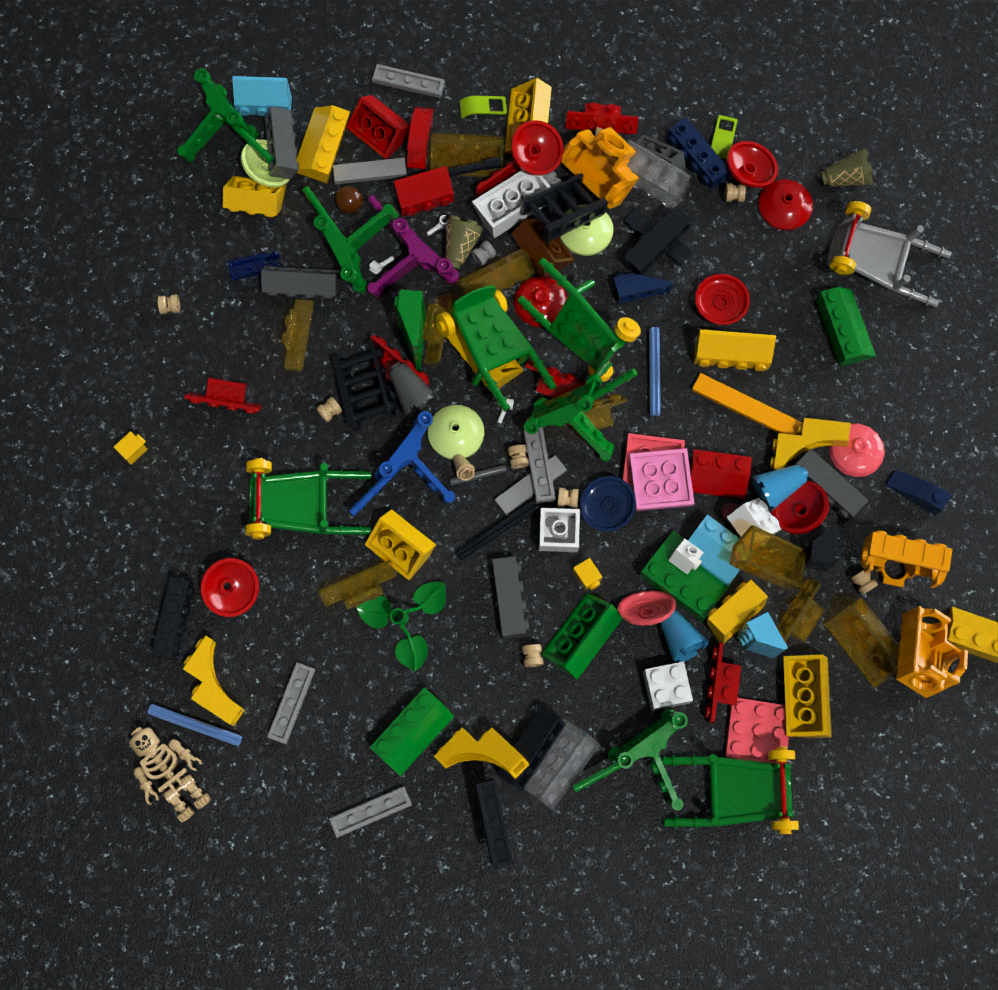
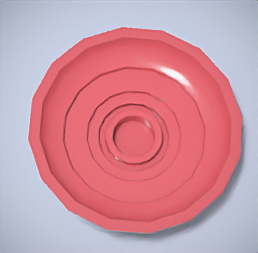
M859 423L851 424L847 447H828L830 459L835 467L844 474L853 477H863L875 472L882 464L885 454L883 441L878 433L869 426Z
M655 590L633 593L625 597L618 604V612L625 621L641 626L663 622L673 614L676 608V601L671 595Z

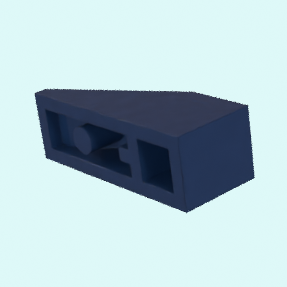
M620 273L613 278L612 286L617 303L621 304L669 293L672 290L673 283L672 281L634 273Z
M896 469L885 485L935 516L944 509L951 497L950 493L935 484Z

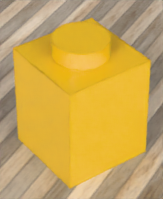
M131 431L114 446L118 453L131 465L148 450L144 445L146 441L139 434L135 436Z
M590 558L573 568L572 572L585 591L589 588L592 591L601 585L600 581L603 577Z

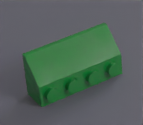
M836 287L821 291L816 302L840 367L875 358L873 346L852 290Z
M587 593L541 655L564 673L578 680L623 618L612 604Z
M424 687L370 746V749L401 777L455 716Z

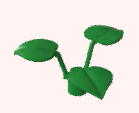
M430 582L420 586L413 596L414 602L419 605L415 608L405 610L395 608L392 610L391 603L383 596H373L356 604L360 617L370 627L376 629L384 628L388 623V618L394 624L400 626L408 639H402L398 642L395 654L398 661L412 671H417L424 664L428 653V646L421 636L411 638L405 628V624L409 620L408 613L418 611L421 608L426 614L439 613L446 602V585L442 582Z

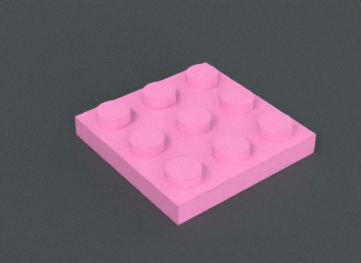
M687 449L632 453L629 455L633 491L636 496V511L694 506Z

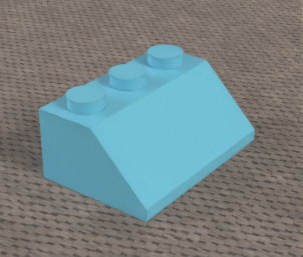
M233 76L234 106L241 115L265 116L270 106L291 110L292 95L287 78Z
M709 515L705 517L688 540L704 552L700 557L702 561L700 566L727 586L755 550L754 548L749 549L743 540Z
M768 612L747 622L737 631V640L746 650L774 658L788 648Z

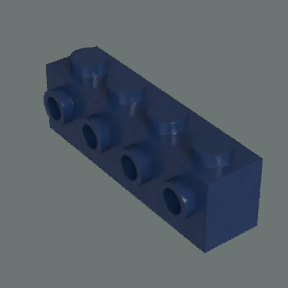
M686 117L669 128L667 134L669 144L684 152V159L688 162L690 169L698 174L703 185L708 186L711 190L728 179L730 171L727 165Z

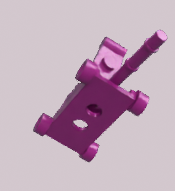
M374 195L368 198L373 208L380 213L383 210L381 202ZM398 218L395 221H390L388 225L408 248L410 255L400 260L391 270L384 272L378 281L369 283L367 289L374 297H380L382 291L417 265L422 266L425 270L437 272L450 284L457 283L460 275L453 268L449 259H441L417 237V234L412 229H409V224L405 219Z

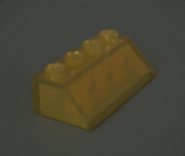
M451 133L432 134L431 170L443 166L449 168L474 163L498 156L501 157L502 167L456 176L491 177L494 172L503 169L504 136Z
M752 525L733 545L729 565L782 589L801 588L807 550Z
M862 597L825 624L874 688L898 672L899 644Z

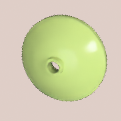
M256 140L265 150L268 151L267 140ZM245 145L241 153V163L249 177L267 187H281L290 181L289 179L270 176L269 163L264 158H261L260 154L251 146Z
M581 204L578 206L583 208L588 204ZM569 209V210L565 213V215H566V214L568 215V214L572 213L573 211H572L571 209ZM605 212V215L589 222V226L582 225L560 236L561 241L568 250L578 255L590 256L600 253L609 245L613 236V224L609 215Z
M463 405L446 406L433 416V422L428 427L429 442L432 448L444 458L453 460L454 456L458 454L468 458L480 448L483 442V422L479 415L469 407ZM458 426L459 430L454 431L452 428Z

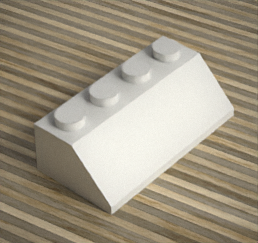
M522 170L472 201V204L484 227L493 238H496L533 214L532 212L525 215L521 214L523 201L527 197L541 193L551 188V186L543 176L531 175Z

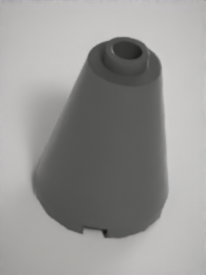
M398 362L390 367L392 371L389 372L406 417L424 408L428 400L432 402L437 398V394L405 363L401 364Z

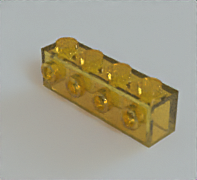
M520 249L458 280L457 283L463 296L476 289L494 285L496 290L501 291L505 288H511L514 286V283L520 280L528 279L530 275L535 273L529 254Z

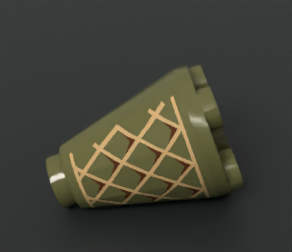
M867 149L858 150L825 168V171H821L823 185L867 186L873 184L872 166L867 161Z
M450 215L446 225L445 258L450 260L454 269L459 270L477 243L483 230L481 226L477 225L476 221L467 219L465 222L461 221L457 216Z

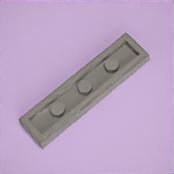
M379 64L376 65L372 77L373 83L441 98L445 85L444 79Z
M405 157L333 165L335 184L407 177Z
M543 427L539 428L536 434H529L524 430L536 503L555 500V493Z
M556 455L549 459L553 482L567 472V469ZM531 473L495 499V502L505 515H508L535 495Z
M296 662L267 738L287 745L314 676V668Z
M404 786L331 817L329 820L336 838L408 808L412 804Z

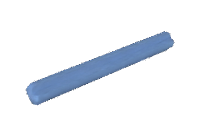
M651 327L649 330L651 416H659L661 413L660 332L658 327Z
M151 704L147 711L149 715L236 746H239L242 741V736L154 704Z

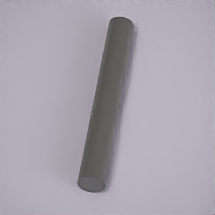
M505 464L477 471L473 478L468 481L507 472ZM458 477L450 478L451 486L468 482Z

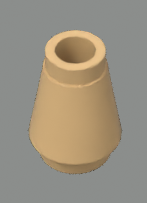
M458 454L454 456L453 462L457 477L463 481L472 479L475 474L474 466L463 455Z

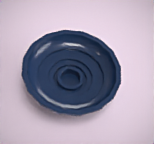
M613 476L599 477L589 483L582 493L580 500L581 514L586 523L596 530L604 532L616 531L627 525L634 516L636 509L635 493L631 486L621 478Z

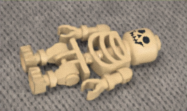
M139 727L131 733L130 746L139 757L145 756L140 761L142 767L134 769V775L141 784L139 787L141 790H144L145 800L149 805H152L149 800L151 795H155L157 801L160 798L157 792H154L151 787L152 783L148 781L147 777L150 779L167 778L168 781L158 788V791L163 792L170 787L163 796L169 803L171 802L175 806L174 810L176 812L179 811L180 814L177 817L181 823L189 819L195 812L191 806L185 807L186 803L179 798L181 796L179 791L182 789L188 790L191 793L192 799H196L194 805L198 810L212 800L207 793L204 795L201 793V788L198 789L195 784L196 781L190 774L181 779L182 776L189 772L187 768L182 769L176 775L172 772L179 760L175 752L194 771H197V769L193 767L191 760L203 764L199 758L190 754L191 751L189 749L183 748L181 743L174 739L169 742V746L162 744L158 747L160 740L149 727L144 729ZM166 752H167V756H166L165 759L163 760L162 757H163V756L166 754ZM173 758L171 766L168 767L167 763ZM154 763H156L157 765L153 768L148 767L149 765H152ZM157 770H161L162 772L161 774L156 776L151 774V772H155ZM176 781L180 784L177 788L174 786Z

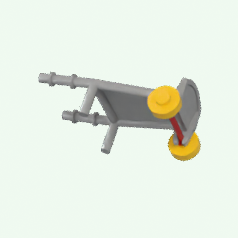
M860 201L849 202L845 211L849 217L845 218L835 231L828 252L827 265L838 274L848 275L855 271L894 292L907 296L908 299L912 298L923 302L925 306L937 307L939 300L931 298V295L926 296L915 292L913 288L910 290L903 287L911 280L909 275L902 277L910 245L919 247L922 251L927 250L935 253L937 257L942 256L947 259L951 257L952 252L945 250L943 246L937 247L932 245L927 240L917 239L916 237L924 231V227L921 225L908 235L863 224L861 223L862 220H866L870 216L871 207Z

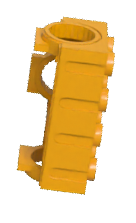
M611 127L600 130L596 137L589 129L578 132L563 150L561 162L575 176L582 173L584 175L582 183L599 199L604 197L608 202L607 207L609 209L619 206L639 179L627 166L636 151Z
M875 531L863 540L860 562L862 567L865 568V574H869L873 568L875 571L880 572L883 577V584L903 588L905 579H912L919 575L931 578L930 588H936L944 582L947 572L950 570L952 549L946 548V545L940 543L932 545L927 544L922 539H915L913 541L903 535L890 536L887 535V532ZM887 560L903 563L905 573L901 579H893L886 574L884 565Z
M920 606L902 614L903 622L901 624L900 654L898 657L896 680L925 698L958 684L960 677L967 669L968 651H961L947 641V623H950L951 619L937 609H923ZM922 617H934L939 619L940 622L927 624L922 622ZM960 658L957 669L953 673H949L950 664L955 659Z

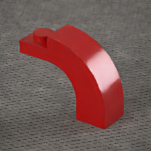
M415 107L413 111L408 138L407 167L426 168L428 138L433 124L434 109Z

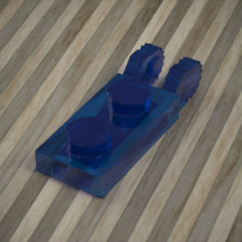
M260 253L228 261L232 281L259 275L264 266L282 267L281 262L266 264V261L279 259V253Z

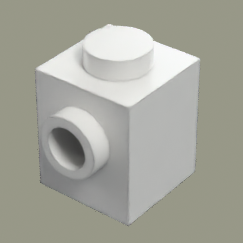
M684 539L668 561L688 575L691 569L696 571L702 563L700 557L704 552Z

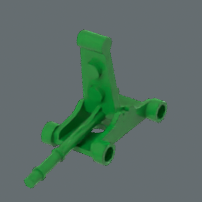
M204 68L197 69L194 78L202 85L206 93V104L210 106L211 111L186 143L178 148V154L188 162L194 161L195 155L205 146L225 123L230 125L249 146L260 154L261 158L271 163L274 158L256 141L258 137L257 129L245 122L242 115L226 97V89L222 85L214 83L210 79V73Z
M308 186L304 187L302 191L318 214L314 219V226L319 231H323L342 268L340 272L341 278L351 283L357 293H365L368 290V283L363 279L360 270L361 257L357 250L386 224L396 220L398 212L391 204H386L380 213L371 217L366 224L346 238L328 215L326 209L315 197V194Z
M633 368L628 372H624L620 377L610 383H606L603 387H601L602 379L600 376L593 374L588 377L586 384L550 400L544 397L536 399L532 415L524 424V430L529 434H536L541 427L549 425L561 427L566 423H570L600 454L599 456L602 461H609L614 450V444L608 442L603 437L601 431L593 425L583 412L590 411L596 399L608 392H612L616 387L637 376V371Z
M669 708L663 709L660 713V719L621 748H610L607 752V758L612 764L603 769L601 768L600 771L572 785L575 793L584 788L586 789L587 786L602 778H606L607 775L620 768H630L633 762L640 758L649 757L651 761L649 766L653 774H657L659 778L658 786L662 793H666L668 798L667 805L674 810H681L684 805L683 801L677 797L658 753L661 749L666 748L669 737L677 729H682L687 725V716L682 712H675Z

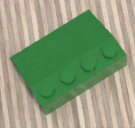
M400 290L399 296L395 297L397 322H399L398 328L402 331L403 339L415 369L420 372L426 328L423 292Z
M673 531L641 571L639 577L658 591L671 595L677 605L700 622H703L730 584L727 586L700 565L696 571L691 569L687 575L669 562L670 557L684 540L683 537Z

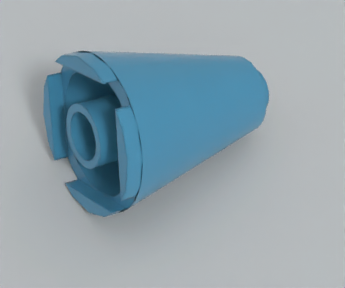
M794 465L755 475L752 477L754 480L752 482L760 499L766 501L768 510L772 511L804 485L809 475L804 466Z
M676 609L668 619L660 623L674 663H677V660L678 662H685L695 657L700 647L704 650L708 645L707 639Z

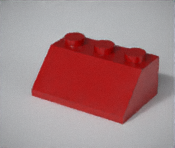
M373 95L360 98L346 128L382 157L388 159L405 142L410 131V124Z
M447 166L394 181L396 199L402 217L413 216L417 212L430 211L434 207L447 206L454 202V193Z
M694 449L690 464L693 493L744 500L750 478L752 457Z

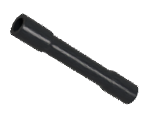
M500 156L488 158L483 161L449 167L448 172L451 177L502 167V161Z

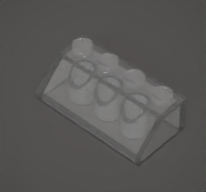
M628 139L627 143L636 153L631 157L627 166L639 177L633 187L642 189L650 197L662 201L667 207H677L686 194L691 176Z
M565 719L563 721L566 723V726L524 788L526 792L552 811L600 747V744L587 732Z

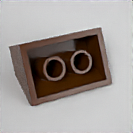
M526 219L522 221L511 235L541 277L551 276L548 272L545 273L544 268L539 264L542 258H545L549 263H553V267L557 271L562 270L575 261V258L559 237L546 243L542 238L544 225L538 219Z

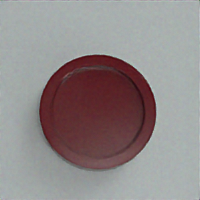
M734 503L725 504L721 509L722 518L730 522L727 516L739 507Z

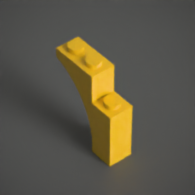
M804 418L803 424H799L798 435L779 433L778 439H774L773 450L776 451V456L771 457L770 468L774 470L786 468L798 455L817 447H847L851 423Z
M205 636L204 639L201 638L196 644L194 654L189 655L184 662L185 667L183 670L202 681L201 685L198 684L192 691L193 696L191 699L228 724L235 726L245 709L233 702L221 688L216 678L213 664L216 642Z
M461 728L453 734L452 738L444 746L439 748L434 756L445 769L454 764L471 760L493 763L507 771L514 779L529 766L526 759L493 728L486 731L478 742L464 728Z

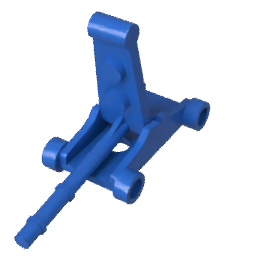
M424 411L418 415L412 424V431L388 462H383L379 469L376 470L374 477L377 483L370 487V490L358 502H355V505L348 511L353 517L403 467L409 464L414 468L413 471L419 478L423 477L426 480L428 488L432 492L436 491L441 496L444 504H450L455 500L454 492L448 491L417 457L418 451L421 449V438L427 427L433 422V417L429 412Z

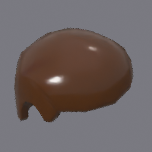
M345 186L336 193L335 205L341 212L352 214L362 207L363 197L356 188Z

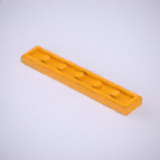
M700 373L692 388L693 392L777 433L797 435L799 424H802V422Z

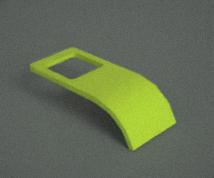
M469 96L460 100L461 118L463 119L472 114L506 115V98L504 96ZM489 99L502 100L503 111H490Z
M719 115L711 148L721 159L726 160L728 151L732 147L738 120ZM720 120L734 122L733 131L719 129Z

